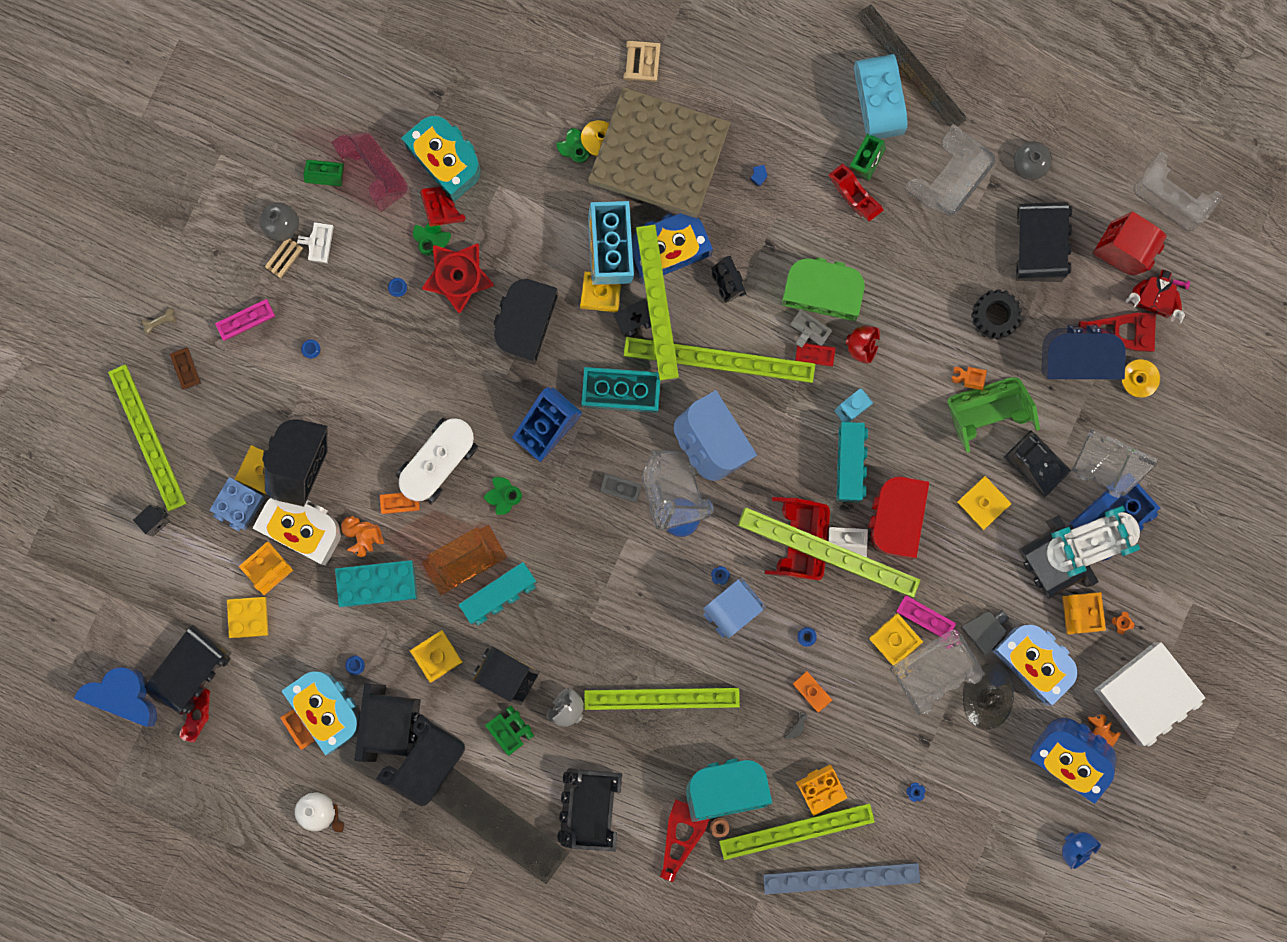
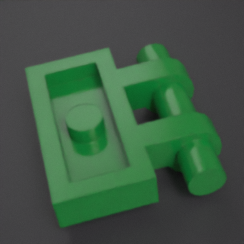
M512 705L506 709V712L510 715L508 718L505 719L500 713L485 725L508 756L524 745L520 739L521 736L525 735L528 740L535 736L530 730L532 728L529 724H525L520 717L519 711H515ZM512 721H514L520 729L517 733H515V731L509 725Z

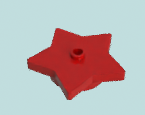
M478 243L457 252L436 245L433 246L435 270L423 285L422 290L445 295L455 310L461 313L473 293L494 286V283L479 267ZM455 272H459L461 274L460 279L454 278L453 275Z

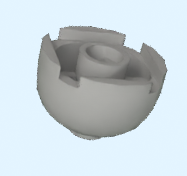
M566 688L554 699L552 703L555 706L552 710L549 708L546 715L547 719L553 724L568 727L581 721L584 703L576 691L572 688H569V690Z

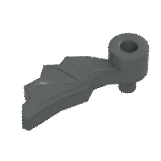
M806 712L799 714L798 723L785 736L786 739L791 737L795 739L804 731L803 721L808 719Z

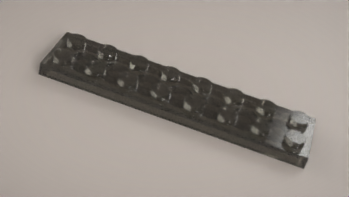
M455 768L452 769L431 799L546 885L569 854L566 849Z

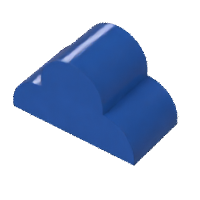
M547 387L540 393L512 438L541 462L575 425L582 412L554 387Z
M134 668L112 669L104 676L102 682L83 685L74 697L76 700L146 727L154 726L157 720V711L154 704L145 698L148 690L146 688L147 680L139 670Z

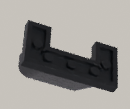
M1059 515L1046 521L1051 530L1018 549L1025 560L1023 562L1028 572L1033 573L1035 576L1033 579L1034 583L1039 589L1042 588L1048 599L1081 580L1085 587L1093 586L1099 582L1089 565L1085 566L1087 571L1068 577L1067 572H1061L1050 564L1047 557V547L1053 539L1051 533L1066 528Z
M364 683L354 761L377 762L378 753L407 757L418 741V736L414 733L413 726L420 716L421 699L385 695L386 685Z

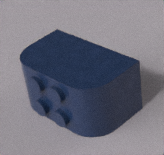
M1067 325V328H1057L1049 332L1044 338L1041 373L1046 379H1125V345L1113 332L1105 328H1098V325H1087V328H1079V325Z

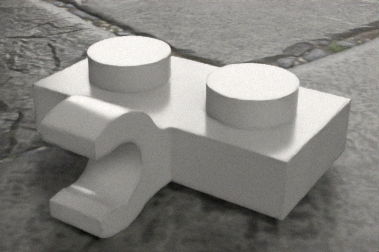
M802 309L790 324L802 332L795 343L801 348L808 338L822 346L832 332L830 328Z

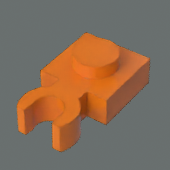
M954 367L953 373L960 376H952L953 383L964 382V387L983 390L987 370L968 367L967 371H964L960 367Z

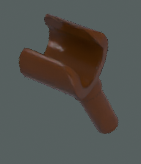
M333 805L335 816L332 829L335 832L342 833L344 822L338 821V806Z

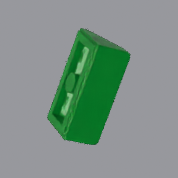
M306 160L303 173L304 182L342 186L344 163Z

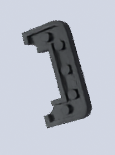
M420 714L413 726L414 733L420 737L417 744L398 770L387 766L381 770L376 779L419 806H425L431 801L463 755L465 744L445 727Z

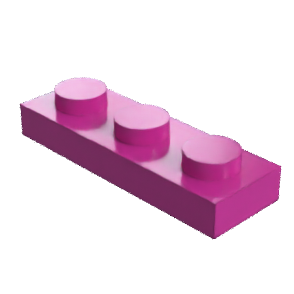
M265 299L215 323L222 340L226 341L276 316L268 299Z
M907 595L904 596L896 610V613L945 640L949 638L956 625L955 622Z

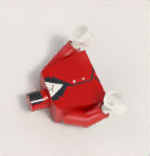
M1161 270L1158 278L1150 277L1149 279H1143L1133 287L1130 296L1126 300V303L1130 300L1133 301V307L1144 309L1165 318H1169L1172 315V322H1174L1175 318H1178L1180 323H1182L1185 316L1182 311L1180 293L1177 291L1176 285L1169 283L1172 273L1167 270Z

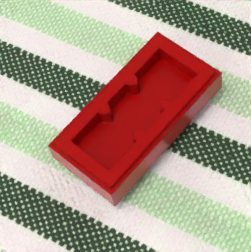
M805 343L801 348L797 345L795 361L833 367L836 347Z

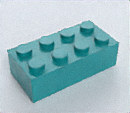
M584 367L582 408L658 413L660 395L658 372Z
M841 422L839 425L836 502L860 503L866 497V486L863 485V479L867 477V466H864V460L867 459L868 449L864 447V441L868 439V428H865V423Z
M413 560L335 569L338 604L341 608L418 599Z
M522 562L460 603L459 607L470 624L480 626L488 620V615L491 613L496 615L504 610L503 605L506 603L513 604L520 599L519 595L523 592L528 594L536 588L535 584L538 582L527 565Z

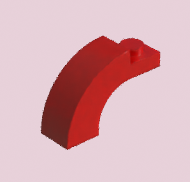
M843 163L828 174L836 189L860 217L863 216L870 222L884 211L882 205L866 192L854 173Z

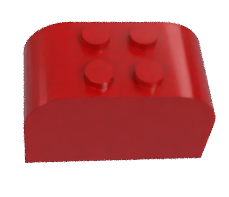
M1132 211L1110 222L1092 254L1122 272L1135 276L1147 270L1149 271L1153 267L1155 256L1159 255L1165 247L1163 243L1167 235L1160 228Z
M894 477L880 487L877 497L873 498L871 509L874 510V515L869 518L868 528H871L870 540L876 551L883 555L914 560L917 558L929 481Z

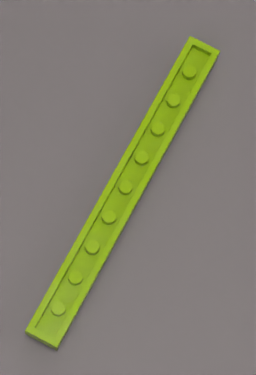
M626 337L623 356L656 361L654 342L652 340ZM674 344L676 362L679 365L813 383L814 363Z
M744 508L737 525L911 598H914L920 583L918 578L749 508Z

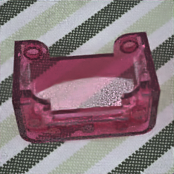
M367 132L339 136L331 142L342 160L345 157H350L356 162L362 158L377 180L370 185L369 193L381 212L407 193L408 185L371 134Z

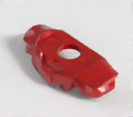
M202 687L204 688L202 694L198 698H194L196 706L187 715L185 725L182 726L180 731V738L191 743L196 741L209 719L210 690ZM196 709H199L201 712V717L198 720H194L192 716Z

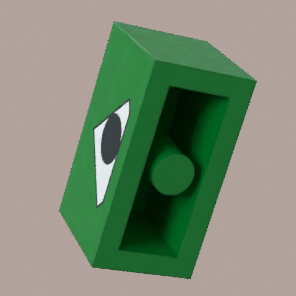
M867 133L850 164V169L855 176L867 181L870 180L886 150L884 140L872 135L869 136Z

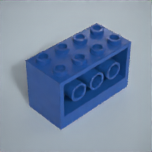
M1127 474L1116 481L1071 521L1066 528L1075 529L1105 517V512L1123 506L1125 509L1124 513L1131 515L1137 521L1141 531L1144 528L1143 524L1154 520L1159 515L1157 511L1161 508L1130 474Z

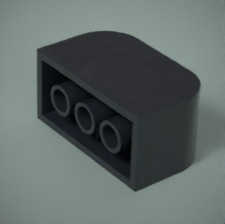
M530 279L518 280L510 286L506 297L503 296L499 306L501 307V313L496 315L493 324L495 325L494 337L496 344L505 356L535 366L559 295L556 287Z
M293 419L283 422L277 428L274 437H270L268 450L264 451L262 461H264L265 492L270 498L302 507L305 506L328 453V426Z
M491 646L490 649L487 648L482 656L484 660L481 666L478 665L473 672V681L511 703L522 705L540 671L494 646Z

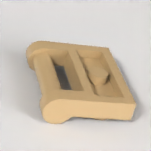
M627 41V63L623 79L627 81L657 82L660 43ZM635 49H641L639 73H633Z

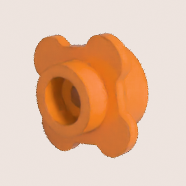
M1122 612L1120 616L1113 617L1111 621L1116 626L1118 634H1124L1126 630L1133 629L1135 625L1128 612Z

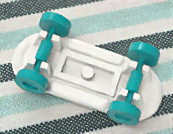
M1120 506L1105 512V517L1072 530L1070 527L1051 533L1053 539L1047 547L1048 560L1055 569L1067 572L1068 577H1072L1087 571L1085 566L1118 553L1125 556L1140 550L1139 544H1136L1140 536L1139 525L1131 515L1124 513V507Z

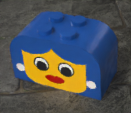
M681 213L674 216L673 214H668L662 217V221L657 223L651 221L644 225L656 226L663 275L712 256L713 248L699 218ZM636 232L632 237L633 264L641 284H643L644 277Z
M1058 718L1047 726L1033 744L1030 760L1095 804L1114 779L1117 756L1115 750L1107 743L1106 739L1092 733L1085 724H1079L1070 718Z

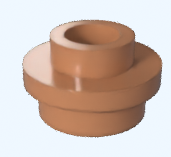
M716 818L710 824V831L715 837H724L729 832V824L723 818ZM717 824L723 825L722 831L716 830Z

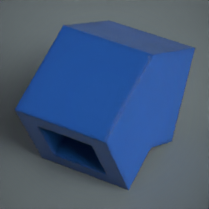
M765 165L753 167V176L750 179L760 187L767 179Z

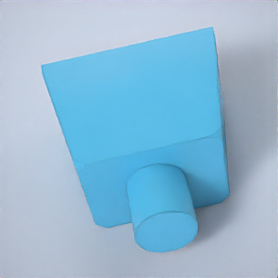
M860 388L842 402L834 412L842 422H851L873 405L874 402Z

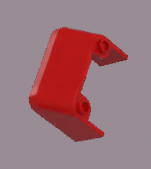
M772 497V501L783 503L782 513L785 519L791 520L790 526L828 541L830 509L827 504L799 498ZM788 547L787 558H781L776 565L777 571L765 570L764 574L787 578L821 580L824 576L825 562Z

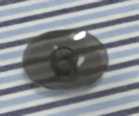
M995 663L984 664L975 669L968 676L963 687V707L968 720L979 729L990 730L1003 724L1010 715L1014 701L1012 679L1007 670L1000 664Z

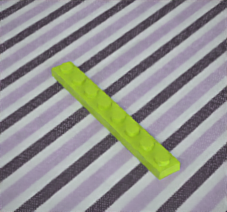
M656 226L636 227L659 381L679 378Z
M125 364L109 371V376L167 510L170 512L186 505L187 502L128 366Z
M739 688L585 690V710L740 707Z
M868 803L720 840L719 842L723 858L727 860L875 823L871 805Z

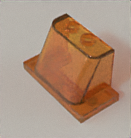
M488 524L481 529L476 527L428 554V559L423 561L422 564L440 596L508 557Z

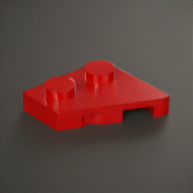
M441 187L425 188L420 191L429 226L465 221V215L458 212L454 207L453 201L446 196Z

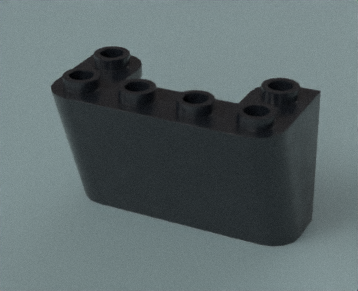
M1068 202L1023 203L1017 205V225H1020L1019 259L1016 262V281L1062 282L1071 273V262H1068V255H1071L1072 247L1071 243H1068V236H1071L1072 225L1069 224V217L1072 216V206Z
M192 625L148 681L146 688L179 715L189 714L196 706L194 698H198L204 691V688H202L204 684L214 678L216 668L225 667L231 659L229 656L232 652L196 625Z
M568 768L563 774L564 791L561 794L563 806L559 814L561 829L557 835L558 842H560L561 846L570 849L616 852L617 832L611 831L614 792L621 793L622 773Z

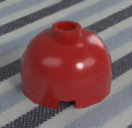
M862 325L854 329L851 334H848L846 345H848V351L854 360L865 364L873 361L878 350V346H875L876 339L880 340V330L878 327Z

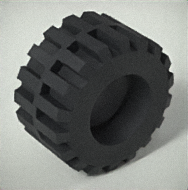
M996 289V291L990 290L976 301L972 309L971 318H973L972 324L976 326L975 330L977 332L980 331L982 333L981 336H987L991 340L994 338L1000 340L1003 337H1008L1019 326V322L1022 319V308H1019L1020 303L1014 299L1015 296L1013 294L1009 295L1008 291L1001 292V289ZM990 305H1000L1005 309L1007 320L1004 324L995 325L987 319L986 309Z

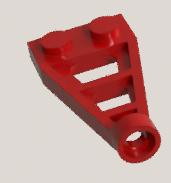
M1132 313L1090 322L1079 321L1078 323L1079 328H1087V325H1098V328H1100L1101 325L1112 324L1114 325V334L1123 341L1125 349L1138 352L1155 351V313ZM1133 323L1135 325V337L1133 340L1124 339L1119 335V327L1122 324Z
M676 799L668 818L663 869L659 876L671 882H674L676 873L704 834L709 819L692 822L688 804ZM679 823L690 825L694 829L689 840L685 842L676 838V826ZM674 843L684 846V852L678 860L670 857L671 847ZM671 868L673 873L666 871V869Z

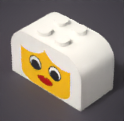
M270 498L261 511L253 529L326 566L341 537V529L338 522L333 517L327 515L328 510L316 504L314 507L310 506L311 502L309 500L302 507Z

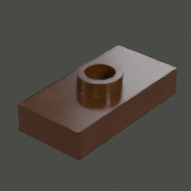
M188 347L170 353L182 390L202 384Z

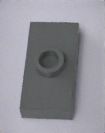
M605 473L600 492L637 503L642 484Z

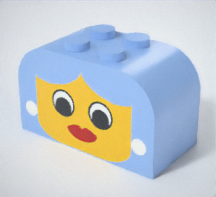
M1035 625L1018 626L1012 629L992 651L1045 705H1053L1075 683L1077 678L1076 664L1068 656L1070 652L1063 645L1059 646L1055 642L1056 638L1049 631L1045 632Z

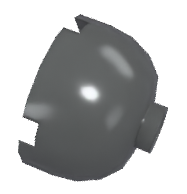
M1027 142L1020 146L1014 155V169L1024 179L1038 180L1045 176L1051 168V152L1047 146L1040 142Z
M282 202L273 203L263 210L260 216V225L262 231L276 242L286 241L294 236L295 230H298L299 217L291 206Z

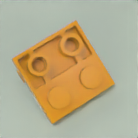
M269 541L239 566L252 581L254 587L264 596L294 571Z
M1101 592L1062 596L1066 635L1106 631Z
M831 765L820 770L816 769L808 773L807 777L796 782L813 816L848 798Z

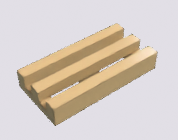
M291 239L284 241L265 268L281 279L304 248ZM290 243L291 245L289 246V248L286 250V252L283 254V256L280 258V260L277 262L274 268H272V265L275 263V261L278 259V257ZM294 247H296L297 250L294 252L291 258L287 261V263L284 265L281 271L277 272L279 267L282 265V263L285 261V259L288 257V255L291 253Z

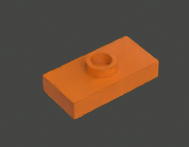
M402 493L380 495L381 514L420 511V502L410 500Z
M807 671L792 683L817 713L832 701L830 696Z
M294 709L280 717L300 750L315 742V739Z

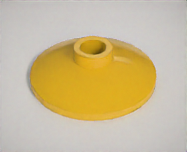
M597 120L588 123L581 133V142L587 152L594 156L598 155L604 139L599 138L598 134H602L605 137L609 123Z
M1143 359L1134 360L1125 367V379H1121L1122 385L1134 397H1147L1157 390L1160 384V374L1153 363ZM1137 376L1142 377L1143 381L1141 383L1137 382Z

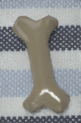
M167 308L165 314L151 321L142 319L143 332L150 334L154 327L168 321L176 323V318L173 316L174 310Z

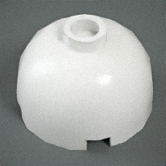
M319 792L308 793L301 797L295 807V818L298 824L309 831H321L329 827L335 816L332 800L327 795Z

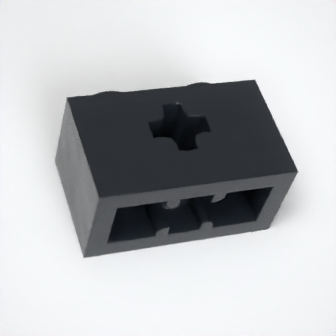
M647 298L613 314L623 337L626 335L632 337L638 334V330L643 327L645 329L651 328ZM634 315L637 317L641 316L639 323L632 321Z
M149 505L133 519L137 526L149 536H155L170 522L167 518L169 514L158 505Z

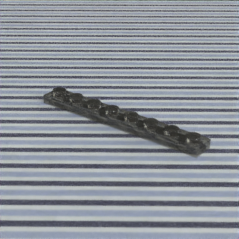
M872 4L859 11L856 15L889 55H895L898 66L951 129L955 130L962 125L968 118Z

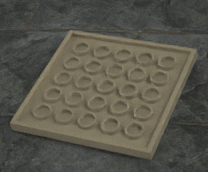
M623 87L588 183L698 219L731 122Z

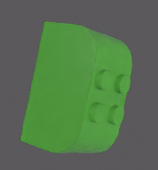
M816 257L815 260L802 259L797 261L789 271L781 306L856 321L859 316L865 288L864 280L857 270L846 267L845 263L835 261L832 264L828 263L826 259Z

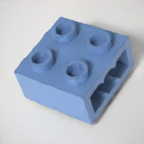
M229 477L210 511L214 513L213 517L221 522L224 519L231 522L229 526L237 531L243 529L246 531L265 497Z

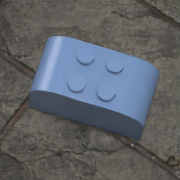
M716 390L694 402L675 420L674 433L681 449L688 455L691 465L705 479L711 481L721 480L757 456Z
M741 577L704 607L705 613L703 615L710 623L713 621L718 626L716 631L722 638L726 636L729 639L762 612L766 606Z

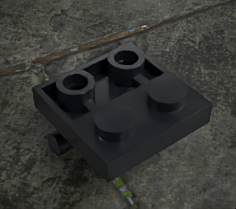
M731 255L724 257L711 268L712 277L717 282L719 294L725 303L733 301L738 296L747 295L742 284V276L740 271H737Z

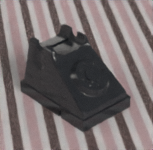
M1032 430L1003 457L1043 498L1072 471Z

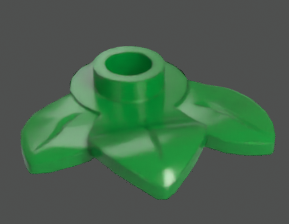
M575 128L568 130L566 141L556 143L560 154L564 157H571L576 163H583L589 158V152L585 150L581 142V132ZM578 151H582V152H583L582 155H577L576 153H577Z
M428 223L425 228L415 225L413 237L419 243V251L423 255L430 256L433 255L434 245L443 248L448 245L451 233L441 232L440 225L429 226ZM427 243L432 245L429 250L425 249Z
M494 477L492 481L495 489L486 493L484 499L489 504L496 506V515H505L510 512L513 505H517L521 501L522 492L519 488L512 486L508 479ZM512 492L516 493V498L510 499L509 494Z

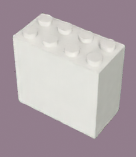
M1162 642L1151 644L1094 689L1095 693L1136 745H1147L1148 747L1157 741L1156 737L1162 733L1164 735L1173 728L1171 726L1176 721L1179 723L1188 716L1186 714L1188 711L1198 709L1203 704L1201 701L1205 699L1204 695Z

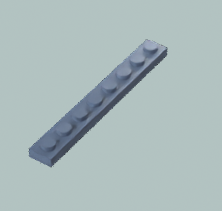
M919 863L763 874L765 894L920 883Z

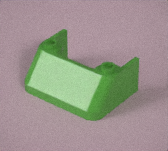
M1016 377L985 385L983 390L972 389L953 395L947 401L958 438L967 453L971 452L969 441L976 437V428L1011 417L1014 422L1019 424L1031 421L1036 431L1040 430L1036 404L1022 381Z

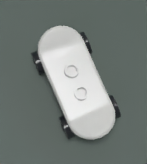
M444 417L440 419L431 431L433 433L423 447L410 462L406 461L397 471L395 476L399 478V488L405 497L413 501L426 500L432 505L443 492L440 485L463 458L468 461L477 451L479 446L475 442L473 443L472 429L461 419L446 420Z

